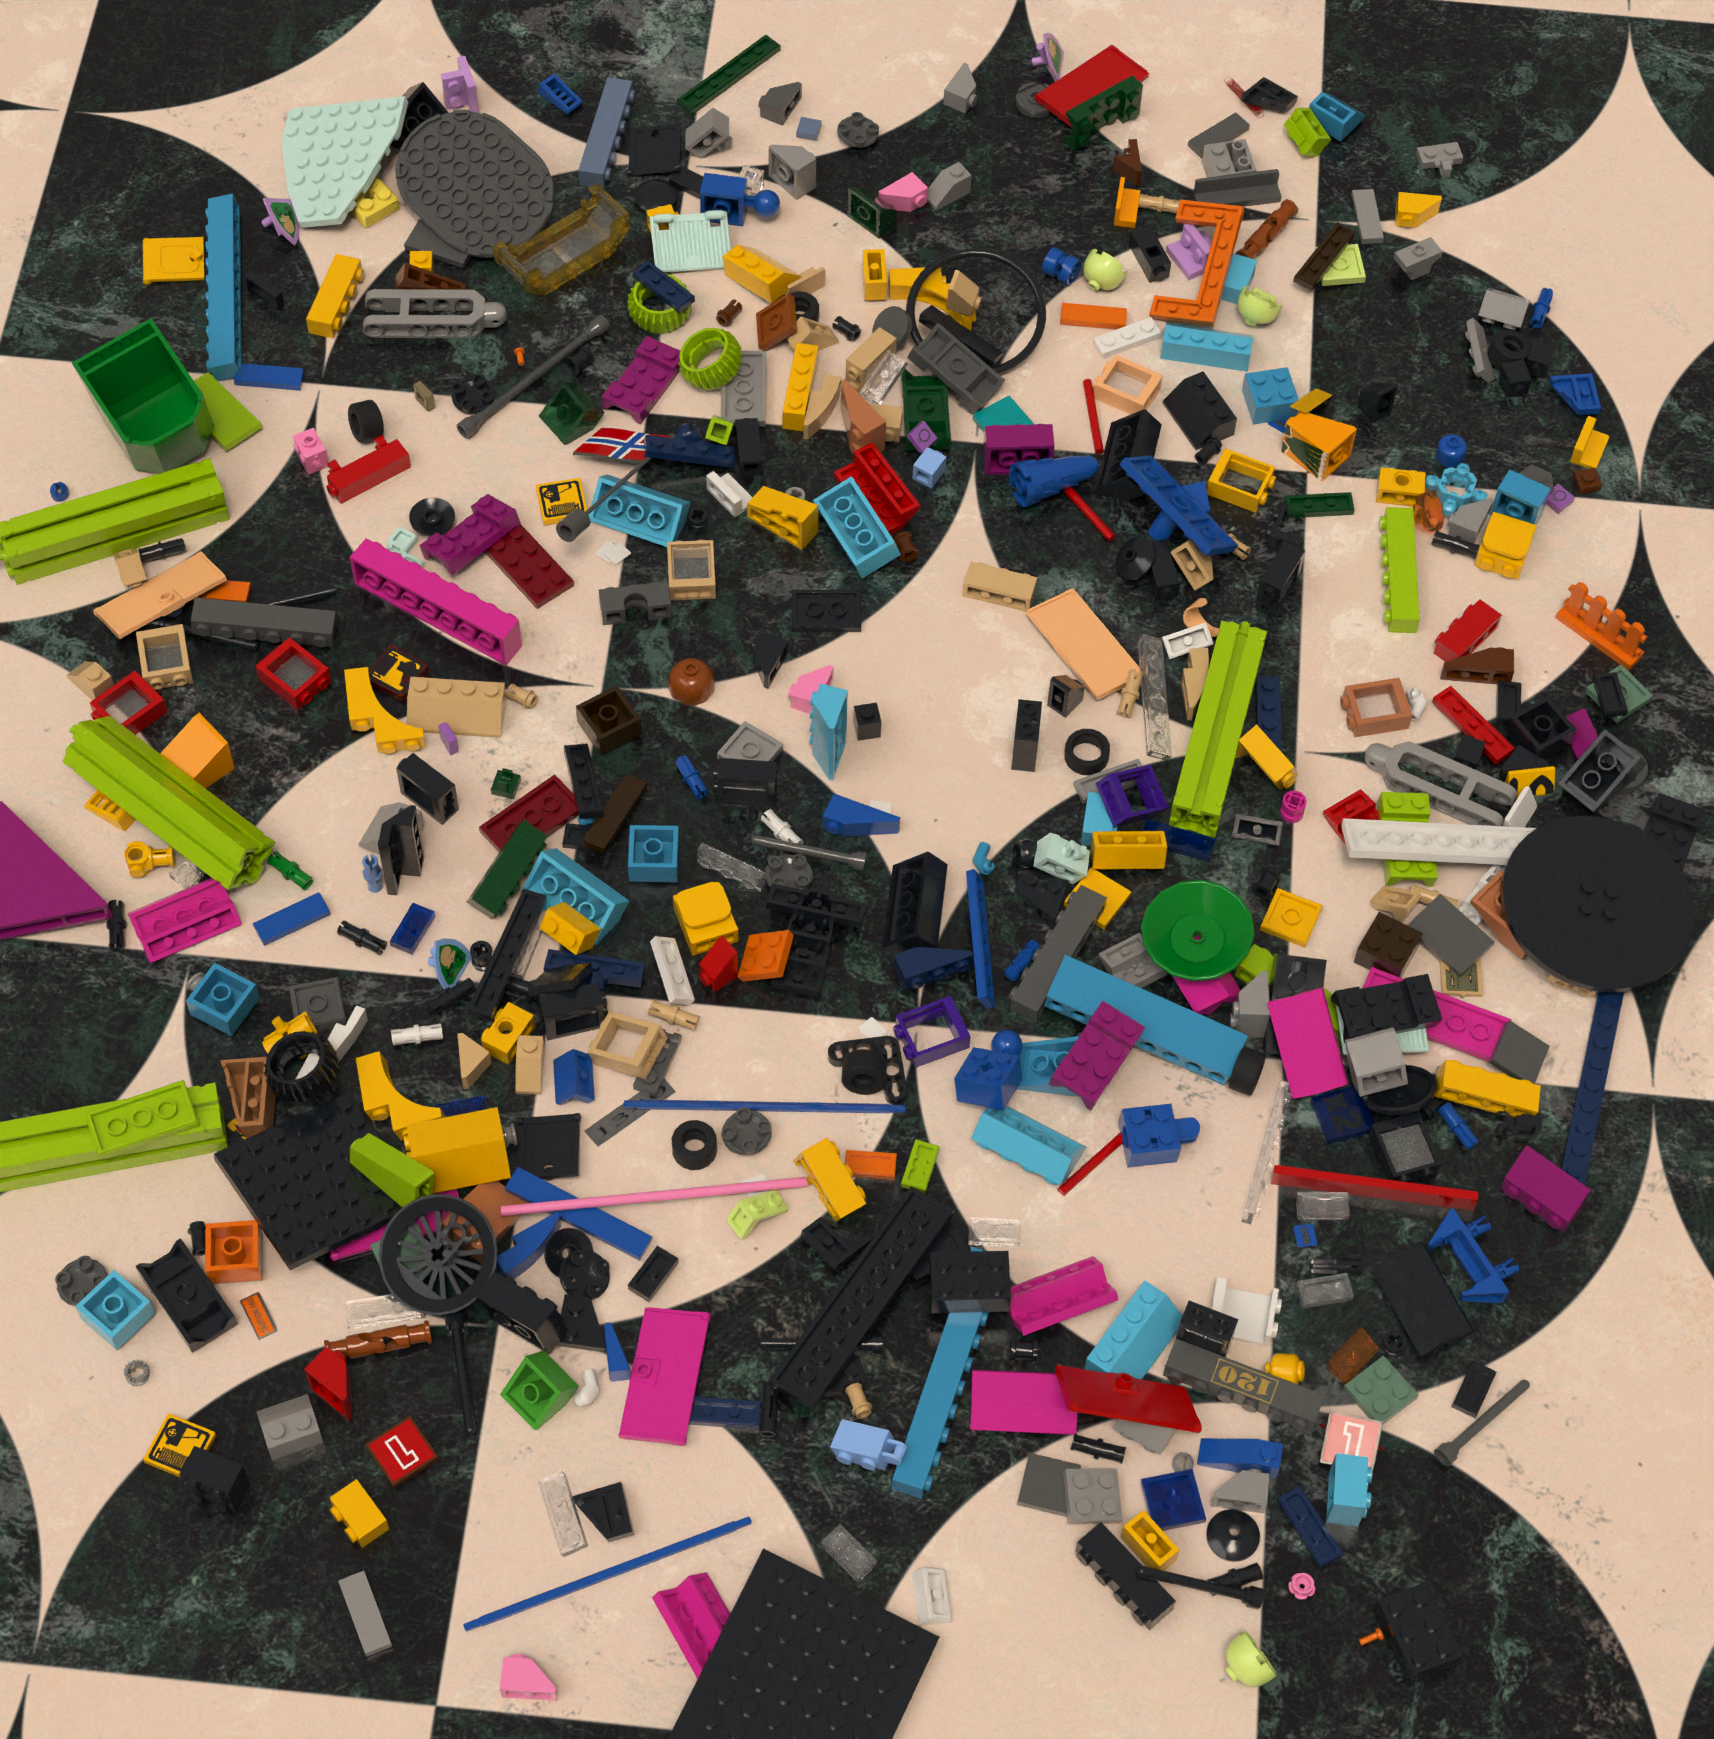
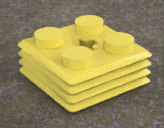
M376 176L365 194L360 192L355 199L357 204L349 212L367 228L400 209L399 198Z

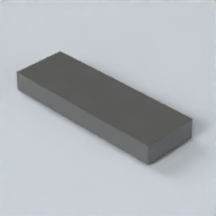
M1235 112L1189 140L1188 147L1202 158L1204 145L1231 141L1248 131L1250 124Z

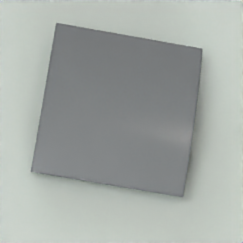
M1140 933L1098 954L1110 975L1139 988H1143L1167 975V972L1157 966L1143 946V939Z

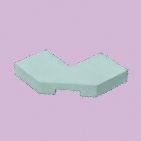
M399 526L386 541L387 549L391 552L399 553L410 562L418 563L422 568L425 566L424 561L409 554L410 550L419 541L418 535Z

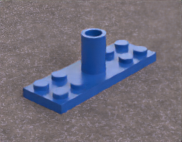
M1151 455L1123 459L1120 466L1126 471V475L1134 479L1139 484L1140 489L1162 508L1148 529L1149 535L1154 540L1167 539L1168 542L1179 526L1184 531V535L1193 540L1198 546L1199 551L1207 556L1235 551L1238 544Z

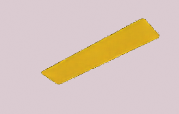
M1314 389L1290 405V407L1308 413L1332 395L1319 389Z

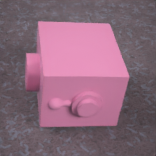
M314 428L293 435L294 449L308 475L328 467L326 449Z

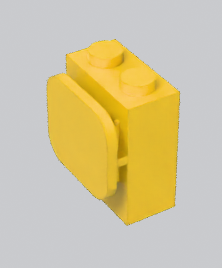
M1493 512L1474 566L1518 580L1537 525Z
M719 882L699 885L683 890L673 896V908L692 956L709 951L721 936L730 944L738 942V928L732 916L731 906L724 888Z

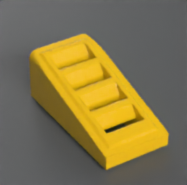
M99 790L84 805L85 809L123 831H126L136 820ZM103 799H105L104 802H103L99 807H97V806L99 805V803H100Z

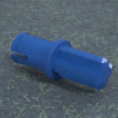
M1543 288L1538 301L1533 305L1534 311L1529 324H1533L1532 327L1534 328L1543 327L1546 314L1550 312L1551 308L1549 305L1553 297V290L1551 288Z
M688 756L678 757L675 763L684 777V783L689 785L697 800L704 798L701 792L707 796L709 790L700 778V771L694 768Z
M1451 1102L1439 1108L1438 1113L1450 1127L1449 1131L1456 1134L1465 1148L1471 1149L1478 1144L1477 1138L1466 1125L1467 1120L1462 1119Z

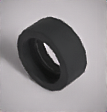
M1080 729L1068 737L1065 745V761L1074 772L1081 775H1093L1101 772L1109 761L1110 743L1101 732L1094 729ZM1090 743L1101 750V756L1092 761L1082 760L1073 753V749L1079 744Z

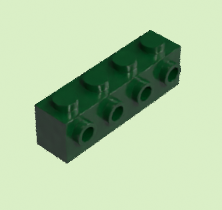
M524 819L520 821L467 900V903L489 918L494 917L496 914L500 916L508 905L505 900L509 894L513 896L521 884L518 880L522 874L526 876L534 864L531 860L535 854L539 856L541 851L545 849L547 844L544 841L547 835Z

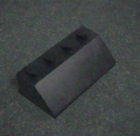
M1146 409L1111 422L1094 490L1097 495L1128 501L1145 494L1140 489L1139 484L1126 475V471L1120 464L1124 458L1150 455L1154 458L1162 424Z
M925 852L893 865L882 949L885 951L903 952L915 947L938 948L948 864L932 853Z

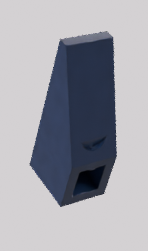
M915 947L895 954L893 967L904 990L918 989L925 983L934 980L940 981L953 973L967 971L973 966L974 955L972 951Z

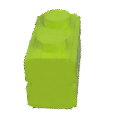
M1296 108L1290 115L1291 117L1284 123L1288 131L1287 134L1298 145V151L1301 155L1317 157L1331 141V138L1310 108Z

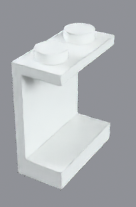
M1217 1277L1211 1309L1238 1319L1233 1340L1269 1346L1270 1339L1276 1338L1278 1323L1274 1322L1275 1314H1280L1282 1299L1277 1298L1279 1289L1273 1288L1271 1296L1226 1288L1227 1279Z

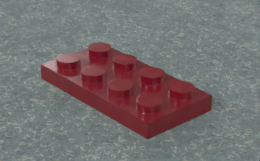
M521 524L484 551L536 609H539L574 586V580Z
M554 774L479 826V831L498 852H500L517 824L523 819L548 837L578 816L574 794Z

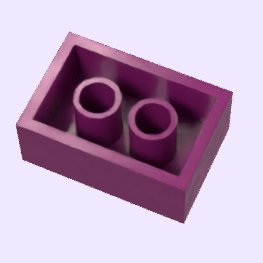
M1053 424L985 426L983 444L984 475L1009 474L1010 465L1015 462L1053 458L1055 447Z

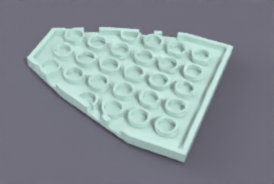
M405 96L289 109L281 144L287 189L296 217L302 228L342 224L348 212L357 204L355 199L360 192L365 194L381 169L380 161L383 156H388L391 152L389 146L392 141L398 140L401 135L408 105Z

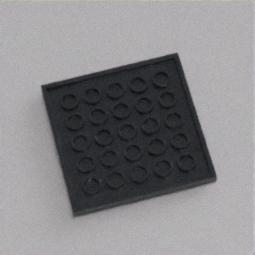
M349 1092L214 1153L215 1162L289 1270L388 1224L393 1216L402 1208L350 1163V1147L356 1139H361L370 1133L383 1142L385 1141Z

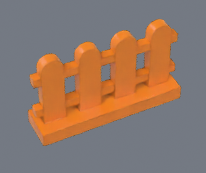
M1578 582L1576 585L1572 584L1569 586L1568 591L1571 592V596L1564 601V606L1557 612L1555 618L1618 664H1622L1629 671L1644 655V651L1639 648L1640 642L1644 643L1647 639V636L1644 635V627L1638 622H1634L1632 625L1625 621L1626 615L1620 609H1615L1613 612L1606 608L1607 601L1604 597L1597 595L1595 598L1589 596L1588 587L1584 583ZM1584 603L1590 606L1588 611L1583 608ZM1603 616L1608 619L1607 625L1602 622ZM1622 629L1627 632L1625 638L1620 635Z

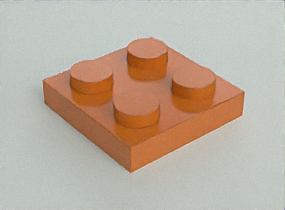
M789 930L749 935L737 977L743 982L783 977L794 934Z

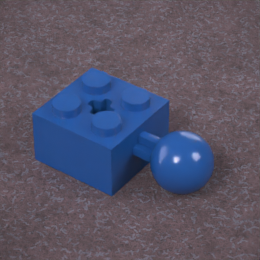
M704 173L700 190L701 213L722 210L727 212L728 225L743 227L747 207L754 208L755 212L764 218L774 216L780 209V199L771 190H762L755 196L747 195V178ZM711 219L710 222L720 224V219Z
M1002 1030L996 1033L991 1041V1050L972 1048L954 1078L958 1102L999 1110L1006 1108L1022 1080L1019 1055L1023 1049V1042L1016 1032Z

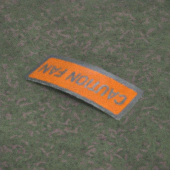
M259 1292L240 1300L258 1340L278 1331Z

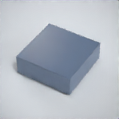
M801 117L796 137L817 141L822 120Z

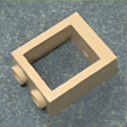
M609 1011L606 1018L601 1022L596 1037L591 1041L587 1053L597 1066L646 1079L668 1037L659 1024ZM618 1028L645 1035L632 1059L606 1052Z

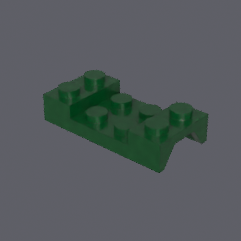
M1132 75L1066 111V116L1072 126V134L1064 137L1063 141L1075 151L1080 147H1085L1090 142L1091 133H1095L1107 124L1115 122L1116 119L1123 124L1135 119L1140 113L1143 85Z
M901 369V394L903 398L906 451L917 450L906 435L921 421H925L937 437L928 448L932 450L950 449L951 432L947 385L934 374L932 376H913L908 370Z

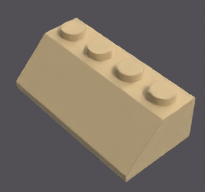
M410 677L407 696V725L423 728V733L439 734L438 725L446 722L454 735L501 738L507 699L505 683Z

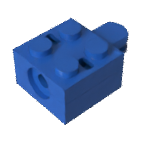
M1171 1104L1125 1108L1121 1110L1118 1121L1127 1167L1177 1162L1181 1151L1180 1144L1195 1142L1200 1132V1124L1194 1117L1175 1119Z

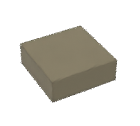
M421 381L415 383V399L428 412L435 409L433 393Z

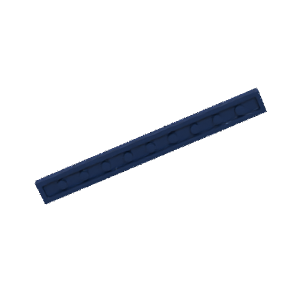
M1598 992L1561 1165L1563 1171L1583 1185L1586 1182L1624 992Z

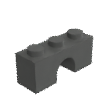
M667 581L641 585L632 584L616 588L608 587L598 590L603 625L626 623L625 613L634 606L644 608L648 613L649 620L672 617Z

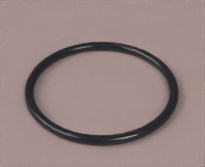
M973 248L945 254L924 268L914 281L908 295L906 311L912 319L910 334L916 346L923 339L915 321V303L919 290L925 280L934 271L949 262L971 257L987 258L1001 262L1019 273L1030 286L1036 300L1038 311L1037 324L1031 340L1017 356L1003 364L992 367V369L1001 374L1021 364L1037 347L1046 324V304L1036 279L1018 261L993 250Z

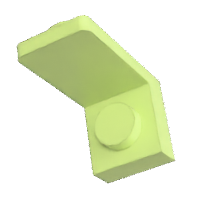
M772 1190L739 1200L726 1221L737 1236L743 1239L749 1236L759 1220L785 1213L789 1207L777 1191Z

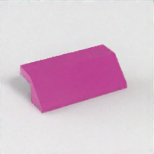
M213 878L127 913L150 963L242 924L225 887Z
M1200 936L1193 937L1195 940L1201 939ZM1230 972L1217 979L1190 981L1173 976L1191 1008L1198 1014H1212L1223 1002H1237L1238 994L1241 991Z
M1323 987L1267 1002L1292 1099L1315 1095L1347 1085L1348 1080Z
M1092 1256L1011 1286L1010 1312L1008 1313L1015 1328L1024 1336L1119 1299L1116 1290L1107 1283L1103 1264Z
M972 1369L970 1430L1076 1434L1077 1412L1068 1411L1055 1373Z
M707 1572L690 1575L677 1588L658 1591L652 1597L697 1679L730 1616L729 1610Z

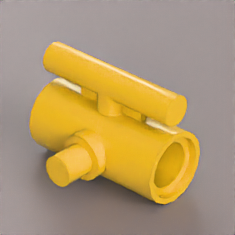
M308 1012L301 1013L288 1023L283 1022L280 1017L273 1019L272 1024L276 1029L264 1037V1041H262L266 1052L269 1053L272 1046L279 1039L290 1033L305 1031L318 1034ZM308 1054L302 1055V1056H300L299 1058H300V1059H303V1058H305Z

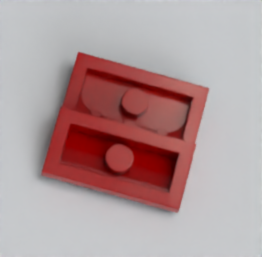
M1361 789L1323 811L1327 822L1344 843L1345 839L1341 827L1343 818L1379 820L1376 803Z

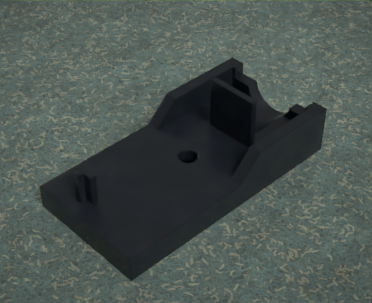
M1274 953L1270 982V1001L1322 988L1324 986L1327 960ZM1270 1016L1266 1029L1264 1053L1281 1055Z

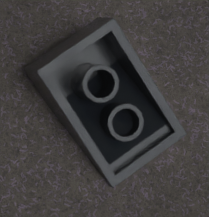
M1604 729L1558 784L1595 813L1625 788L1643 769L1646 763L1638 754Z

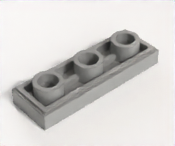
M1472 318L1466 321L1468 331L1465 334L1471 343L1469 352L1475 362L1473 371L1478 378L1482 377L1489 383L1495 380L1492 364L1487 354L1488 346L1484 328Z

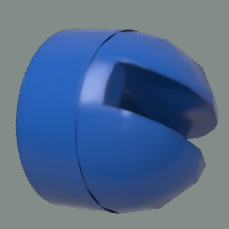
M57 482L51 485L50 494L54 501L62 502L69 497V490L65 483ZM61 489V493L57 494V490Z

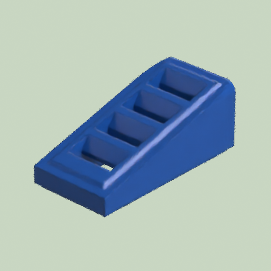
M555 73L539 84L537 92L567 115L583 104V101ZM570 101L574 102V103H573L571 106H569V107L566 105V104L569 103Z
M605 1323L609 1380L611 1382L630 1380V1367L611 1323Z

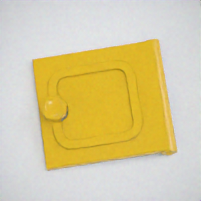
M203 237L143 239V283L145 285H149L151 282L205 280Z

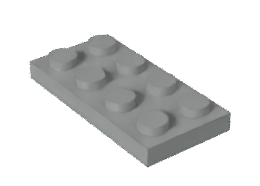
M741 351L742 361L738 373L729 383L721 387V417L732 421L743 418H758V426L766 427L767 351Z

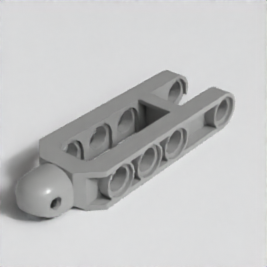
M373 289L365 295L366 308L385 310V312H400V315H369L363 320V333L373 338H475L485 327L501 326L507 319V311L501 303L485 302V298L475 290ZM372 299H377V300H380L381 302H373V301H371V300H372ZM420 299L424 300L425 302H417L415 300ZM437 300H446L447 302H438ZM459 300H467L469 302H460ZM412 310L429 312L473 311L469 315H409V312H412ZM369 325H377V326H379V327H378V328H372V327H370ZM414 325H420V326H423V327H422V328H415ZM441 325V326H445V327H444V328H437V327H435V326ZM463 325L467 326V328H459L457 326Z
M1410 741L1394 745L1393 748L1380 743H1374L1365 752L1364 758L1367 766L1382 774L1388 790L1403 793H1428L1430 808L1468 825L1502 826L1504 822L1503 817L1498 812L1471 801L1474 792L1477 793V796L1479 795V797L1490 802L1493 800L1510 806L1513 805L1517 797V791L1513 786ZM1406 762L1420 768L1421 772H1429L1442 778L1444 782L1449 781L1463 787L1460 795H1457L1400 770L1398 763L1404 764Z

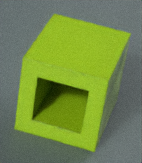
M713 415L705 438L727 445L735 421Z

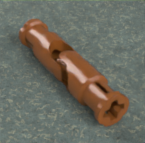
M1288 199L1284 200L1280 205L1281 207L1272 212L1258 230L1245 242V246L1235 254L1251 259L1260 255L1268 244L1288 224V220L1298 213V207L1295 203Z
M425 1320L423 1324L413 1326L405 1324L375 1330L370 1333L349 1335L345 1339L332 1342L324 1340V1347L327 1346L333 1352L338 1350L345 1357L353 1359L373 1353L409 1348L411 1344L426 1341L430 1344L432 1343L429 1322ZM384 1337L393 1338V1340L387 1344L384 1343L383 1339Z

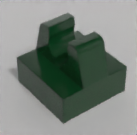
M502 768V771L497 770L491 787V794L514 799L521 782V775L514 774L512 770Z

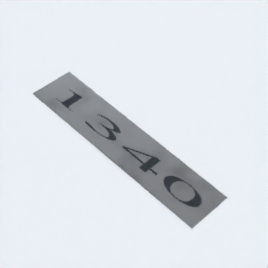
M664 1079L657 1097L639 1092L629 1100H665L676 1091ZM622 1104L587 1128L585 1133L598 1147L651 1109L624 1108Z

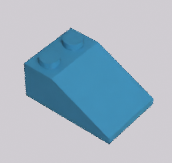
M1079 1036L1023 1043V1049L1019 1055L1022 1080L1017 1090L1076 1096V1094L1065 1087H1052L1048 1083Z

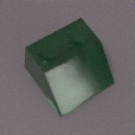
M855 185L848 187L847 216L878 239L896 225L897 210L891 204H887L876 193H872L865 187Z
M563 381L539 414V417L564 445H568L592 431L605 412L579 384Z

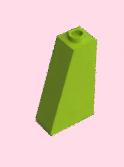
M370 1133L361 1139H356L350 1147V1163L402 1208L418 1198L433 1195L434 1172Z

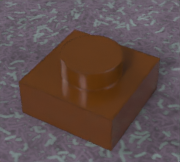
M1596 468L1573 472L1572 478L1579 494L1601 490L1602 484Z

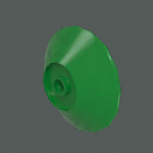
M1205 880L1183 881L1162 890L1147 906L1141 924L1143 946L1153 962L1171 976L1190 981L1217 979L1235 970L1249 954L1255 935L1252 914L1241 897L1224 885ZM1200 936L1201 939L1195 940L1193 937Z

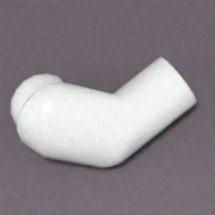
M1411 687L1407 690V698L1412 707L1410 710L1412 714L1411 721L1417 722L1427 703L1422 692L1417 687Z
M594 1369L582 1372L585 1386L574 1396V1401L579 1407L591 1404L599 1395L600 1390Z

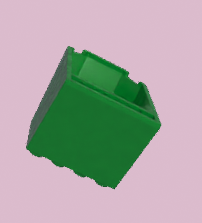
M152 318L72 362L104 423L135 470L154 473L166 472L205 452L214 427L205 398Z

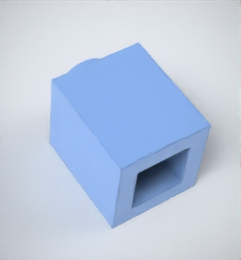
M927 447L913 465V479L933 488L946 470V456L939 451H934Z

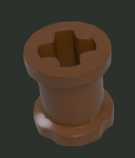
M910 532L898 533L893 537L901 554L899 558L902 562H910L917 558L919 551L912 543Z

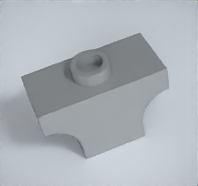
M1429 237L1396 251L1393 258L1409 278L1413 280L1430 273L1431 266L1442 257L1443 251L1432 237Z

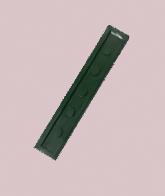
M764 35L678 98L677 105L691 116L778 53L781 50V45L768 35Z

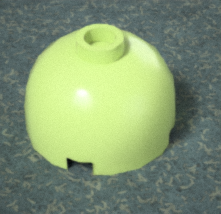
M1097 249L1091 250L1084 262L1083 268L1084 276L1089 281L1088 285L1096 291H1099V289L1105 291L1113 290L1118 287L1127 276L1128 271L1125 270L1123 272L1121 270L1123 265L1111 255L1105 252L1099 255L1096 253Z
M1243 286L1238 298V310L1245 317L1244 321L1252 326H1256L1257 323L1267 324L1272 322L1279 314L1283 303L1280 301L1277 304L1275 296L1261 289L1254 288L1253 291L1248 290L1249 286Z
M1246 1630L1229 1643L1225 1656L1229 1666L1225 1670L1234 1682L1240 1680L1246 1686L1258 1687L1272 1680L1277 1674L1265 1654L1260 1651L1256 1645L1257 1643Z

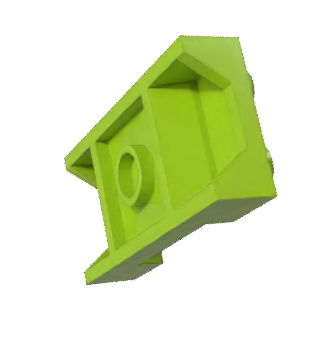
M1381 792L1377 800L1379 820L1429 823L1428 819L1431 812L1428 793ZM1383 860L1387 886L1402 880H1422L1428 887H1433L1438 879L1437 866L1434 861Z

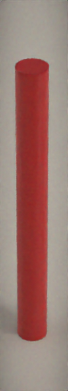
M1091 379L1083 380V387L1095 454L1100 455L1104 452L1092 381Z
M1072 487L1062 490L1109 542L1115 539L1116 535Z
M1121 1132L1057 1188V1191L1065 1196L1122 1145Z

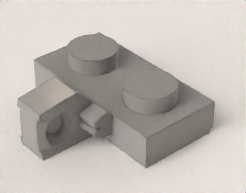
M1458 142L1418 147L1416 149V156L1421 169L1438 168L1442 178L1451 177L1452 166L1454 164H1461L1463 161V155Z

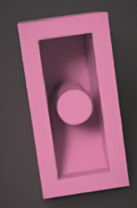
M913 172L885 187L878 193V206L881 209L911 212L925 205L928 200V187Z
M828 665L799 676L796 685L792 684L788 693V697L791 698V708L810 714L812 706H810L813 691L817 692L820 683L831 686L834 666Z
M512 1654L510 1657H503L500 1683L502 1698L557 1701L556 1687L531 1658H527V1656L522 1654Z

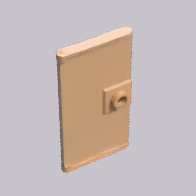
M200 551L187 560L144 582L142 585L93 610L94 615L118 639H121L153 620L181 608L186 602L227 581V578Z
M1074 588L1027 610L1026 615L1096 700L1125 688L1130 669L1136 670L1134 679H1136L1138 671L1143 672Z

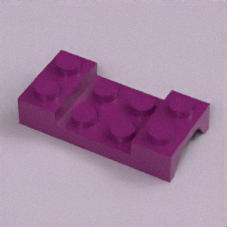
M646 336L636 349L634 360L617 382L613 381L602 395V408L608 409L613 405L629 412L636 423L641 425L680 372L678 364L680 362V350Z
M486 494L471 506L472 515L465 518L464 521L448 531L444 536L436 532L419 545L424 558L427 561L432 557L438 559L449 574L454 575L521 523L516 509Z
M1102 1001L1071 1050L1052 1075L1048 1084L1052 1087H1065L1081 1097L1086 1108L1092 1111L1142 1035L1145 1027Z

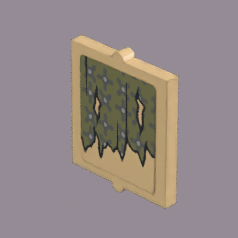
M1481 958L1461 977L1440 960L1441 991L1443 994L1460 996L1462 999L1465 996H1483Z

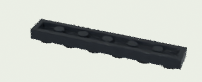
M527 889L522 890L467 1009L469 1015L492 1021L547 901L546 895Z

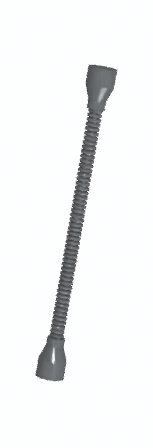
M598 315L594 318L580 336L500 396V398L496 399L483 411L460 421L456 425L459 433L466 439L475 434L486 418L527 388V386L535 382V380L586 341L607 332L610 329L608 320L603 315Z

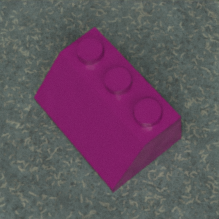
M1527 1145L1509 1170L1501 1186V1189L1509 1198L1518 1200L1525 1205L1529 1212L1539 1215L1552 1228L1559 1229L1563 1233L1581 1212L1591 1191Z

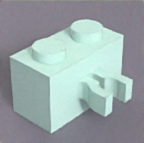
M1049 833L1037 841L1034 867L1058 878L1069 880L1068 882L1071 884H1075L1087 876L1090 851L1086 849V846H1080L1073 840L1068 841L1057 834Z

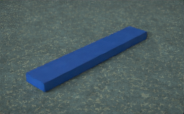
M972 869L966 871L977 997L986 1009L995 1007L984 881L977 871Z
M517 1167L505 1187V1191L528 1203L579 1199L520 1167ZM597 1207L547 1212L551 1215L558 1212L560 1220L639 1261L652 1241V1236Z

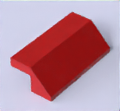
M873 442L853 451V463L834 471V478L838 484L852 476L890 535L900 531L920 508L918 501Z

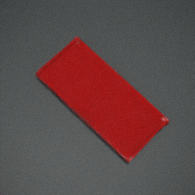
M1110 45L1034 95V99L1072 127L1066 116V111L1132 75L1139 82H1142L1149 77V73L1114 45Z
M1059 1364L1055 1368L1056 1377L1070 1412L1097 1415L1193 1433H1200L1202 1430L1201 1422L1184 1386L1136 1379L1127 1373H1102Z

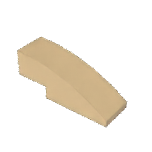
M824 374L820 391L811 390L804 421L803 439H809L832 414L841 393L840 376Z
M1208 648L1189 649L1188 668H1183L1181 685L1187 720L1193 719L1199 707L1209 667Z

